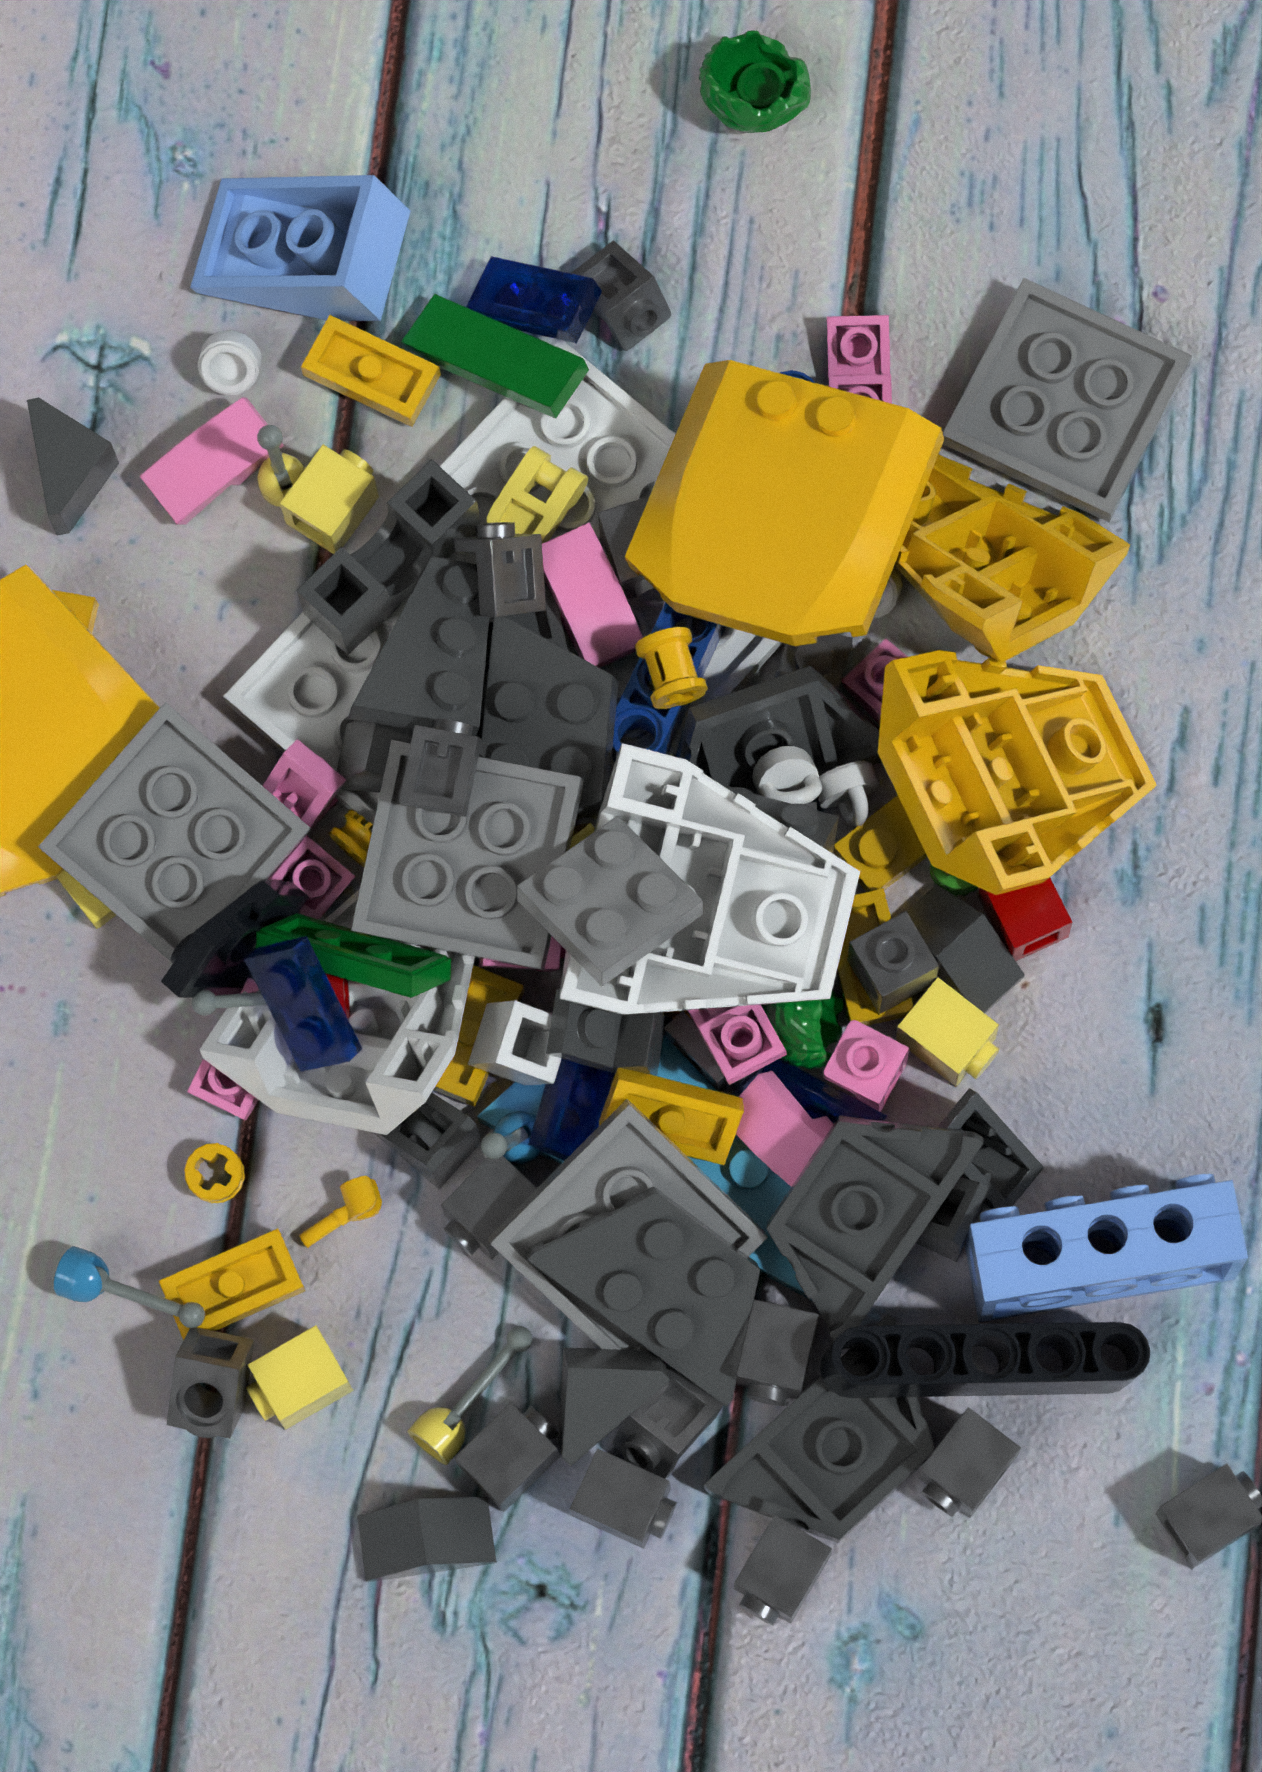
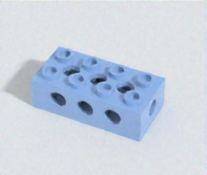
M1199 1174L1175 1181V1190L1150 1194L1149 1185H1133L1111 1191V1200L1085 1204L1084 1196H1067L1046 1202V1211L1020 1215L1019 1207L1010 1206L980 1213L981 1222L970 1224L965 1243L978 1322L1235 1280L1247 1261L1248 1255L1233 1180L1215 1183L1214 1174ZM1167 1227L1178 1234L1181 1242L1169 1243L1162 1240L1156 1234L1154 1228ZM1097 1237L1107 1239L1115 1246L1117 1252L1113 1254L1100 1253L1091 1246L1089 1239ZM1031 1248L1044 1250L1050 1255L1053 1262L1047 1265L1035 1264L1026 1258L1023 1251Z

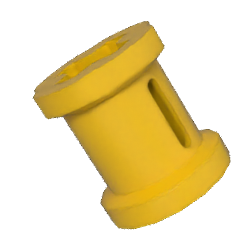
M673 627L656 631L643 637L635 644L638 657L646 660L655 689L651 695L654 708L669 709L686 705L703 697L708 690L705 679L697 676L688 645L692 642V635L689 628Z

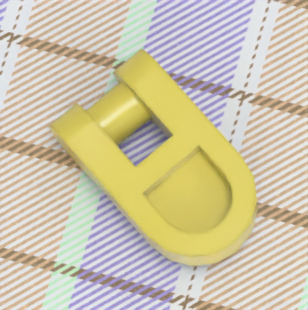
M532 446L491 506L487 516V523L515 522V533L541 534L543 544L551 539L569 509L573 508L587 486L589 477L572 467L567 471L550 462V454L536 446ZM537 484L552 491L546 503L529 494L530 490Z

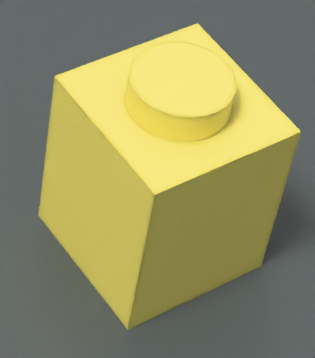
M322 444L280 502L286 524L334 554L341 546L344 547L379 498L375 478L372 476L374 470L355 453L344 449L339 455Z
M937 977L897 1026L896 1041L909 1047L910 1052L957 1087L967 1073L977 1079L996 1057L1000 1049L993 1042L996 1039L999 1024Z
M316 1325L248 1364L256 1379L255 1382L246 1386L251 1399L264 1421L276 1415L285 1430L354 1391Z

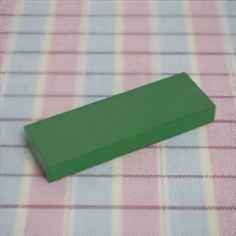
M437 294L432 296L401 341L406 351L438 365L446 371L555 419L589 371L584 358Z
M298 913L263 927L256 932V953L409 998H413L451 980V958H448L446 955L390 939L355 933L351 931V928Z

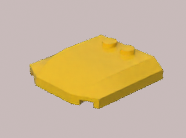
M733 360L706 363L627 549L625 559L628 566L638 576L641 574L660 593L661 598L678 613L792 646L817 643V637L844 632H850L852 637L865 636L868 633L944 442L942 428L911 409Z
M26 564L0 579V897L5 896L7 892L36 883L41 885L57 880L56 876L64 869L38 846L160 708L36 572Z

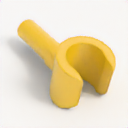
M360 1176L341 1184L339 1187L345 1206L333 1210L328 1216L299 1234L303 1244L309 1248L341 1225L344 1226L350 1221H361L377 1215L382 1206V1199L376 1181L368 1176Z

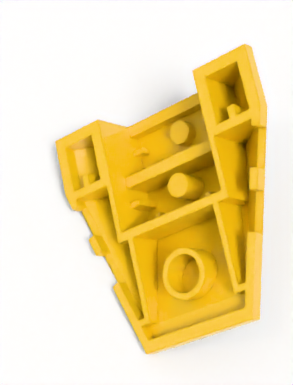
M938 454L895 566L953 632L973 644L974 648L982 655L1003 663L1074 625L1126 557L1131 544L1082 513L1062 506L1059 515H1055L1026 503L1024 499L1027 491L1009 483L1004 493L973 481L970 479L972 468Z
M943 650L895 659L885 666L877 753L931 865L994 895L1046 881L1067 861L1085 848L1094 838L1157 786L1103 675L1037 665L1031 671L1008 668L1006 661L1000 663L994 658H987L982 664L957 660L956 652Z

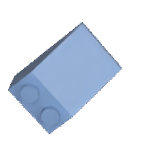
M375 175L221 178L190 288L198 294L327 320L328 316L332 315L342 321H381L410 210Z

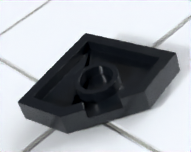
M262 879L196 929L194 933L186 936L176 946L170 959L173 964L161 982L176 996L183 998H194L201 990H209L215 996L240 994L247 979L254 977L268 957L256 953V932L263 927L298 913L309 896L292 881Z

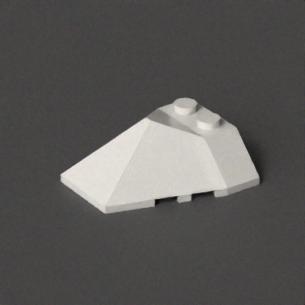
M622 743L598 814L594 832L616 816H619L703 900V915L602 987L566 951L559 999L621 1015L830 999L860 871L792 827L788 828L755 807L756 804L739 793H733L703 773L702 769L688 760Z
M359 890L324 921L352 928ZM401 942L451 958V980L413 998L348 980L350 1015L347 1019L329 1020L317 1018L307 1010L302 1002L230 1007L225 1010L203 1043L200 1053L204 1060L276 1113L388 1135L427 1101L455 1055L475 957ZM279 960L273 965L276 975L257 992L301 989L305 980L317 970Z

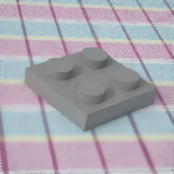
M616 816L517 886V901L601 987L703 915V900L619 816Z

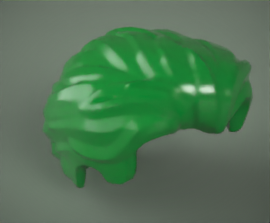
M757 30L747 31L733 38L722 37L720 41L711 47V51L705 54L702 66L699 69L700 93L705 105L725 126L745 133L771 131L794 119L810 103L811 85L808 67L801 58L790 57L781 42L761 35Z
M832 990L830 999L761 1004L787 1052V1055L782 1057L781 1060H787L791 1066H802L807 1069L826 1067L832 1055L826 1051L827 1047L832 1043L838 1042L843 1034L842 1028L838 1025L837 1015L845 1006L844 997L839 996Z

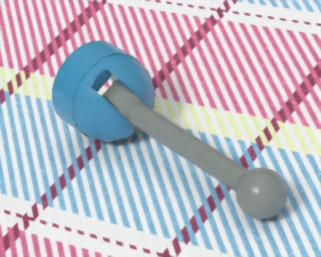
M523 1111L510 1113L498 1121L493 1133L487 1134L482 1139L481 1150L490 1159H498L503 1156L512 1164L528 1163L539 1157L543 1152L547 1141L546 1129L541 1120L531 1113ZM525 1125H527L530 1131L532 1132V1136H528L527 1132L523 1128Z
M72 1246L64 1253L57 1266L54 1277V1291L58 1296L69 1300L86 1303L94 1300L106 1291L177 1316L181 1323L188 1328L200 1326L205 1319L203 1307L196 1302H188L182 1305L111 1280L106 1263L101 1257L91 1251Z

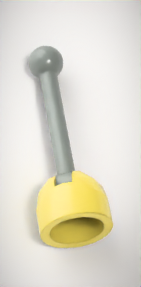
M266 425L259 430L257 441L263 449L268 451L269 458L264 460L259 468L257 482L264 499L274 506L281 507L280 502L290 488L281 491L280 487L289 483L293 486L305 467L296 457L281 453L279 446L283 439L282 432L274 425Z
M523 1326L513 1327L507 1334L506 1346L452 1409L445 1407L428 1409L408 1429L409 1436L434 1459L444 1465H448L465 1441L466 1430L461 1419L462 1416L517 1352L526 1351L531 1346L533 1340L531 1332Z

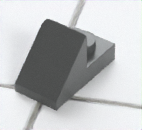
M556 990L546 1054L614 1074L617 1068H623L657 1076L666 1019L662 1012L621 1015L559 999L560 990Z

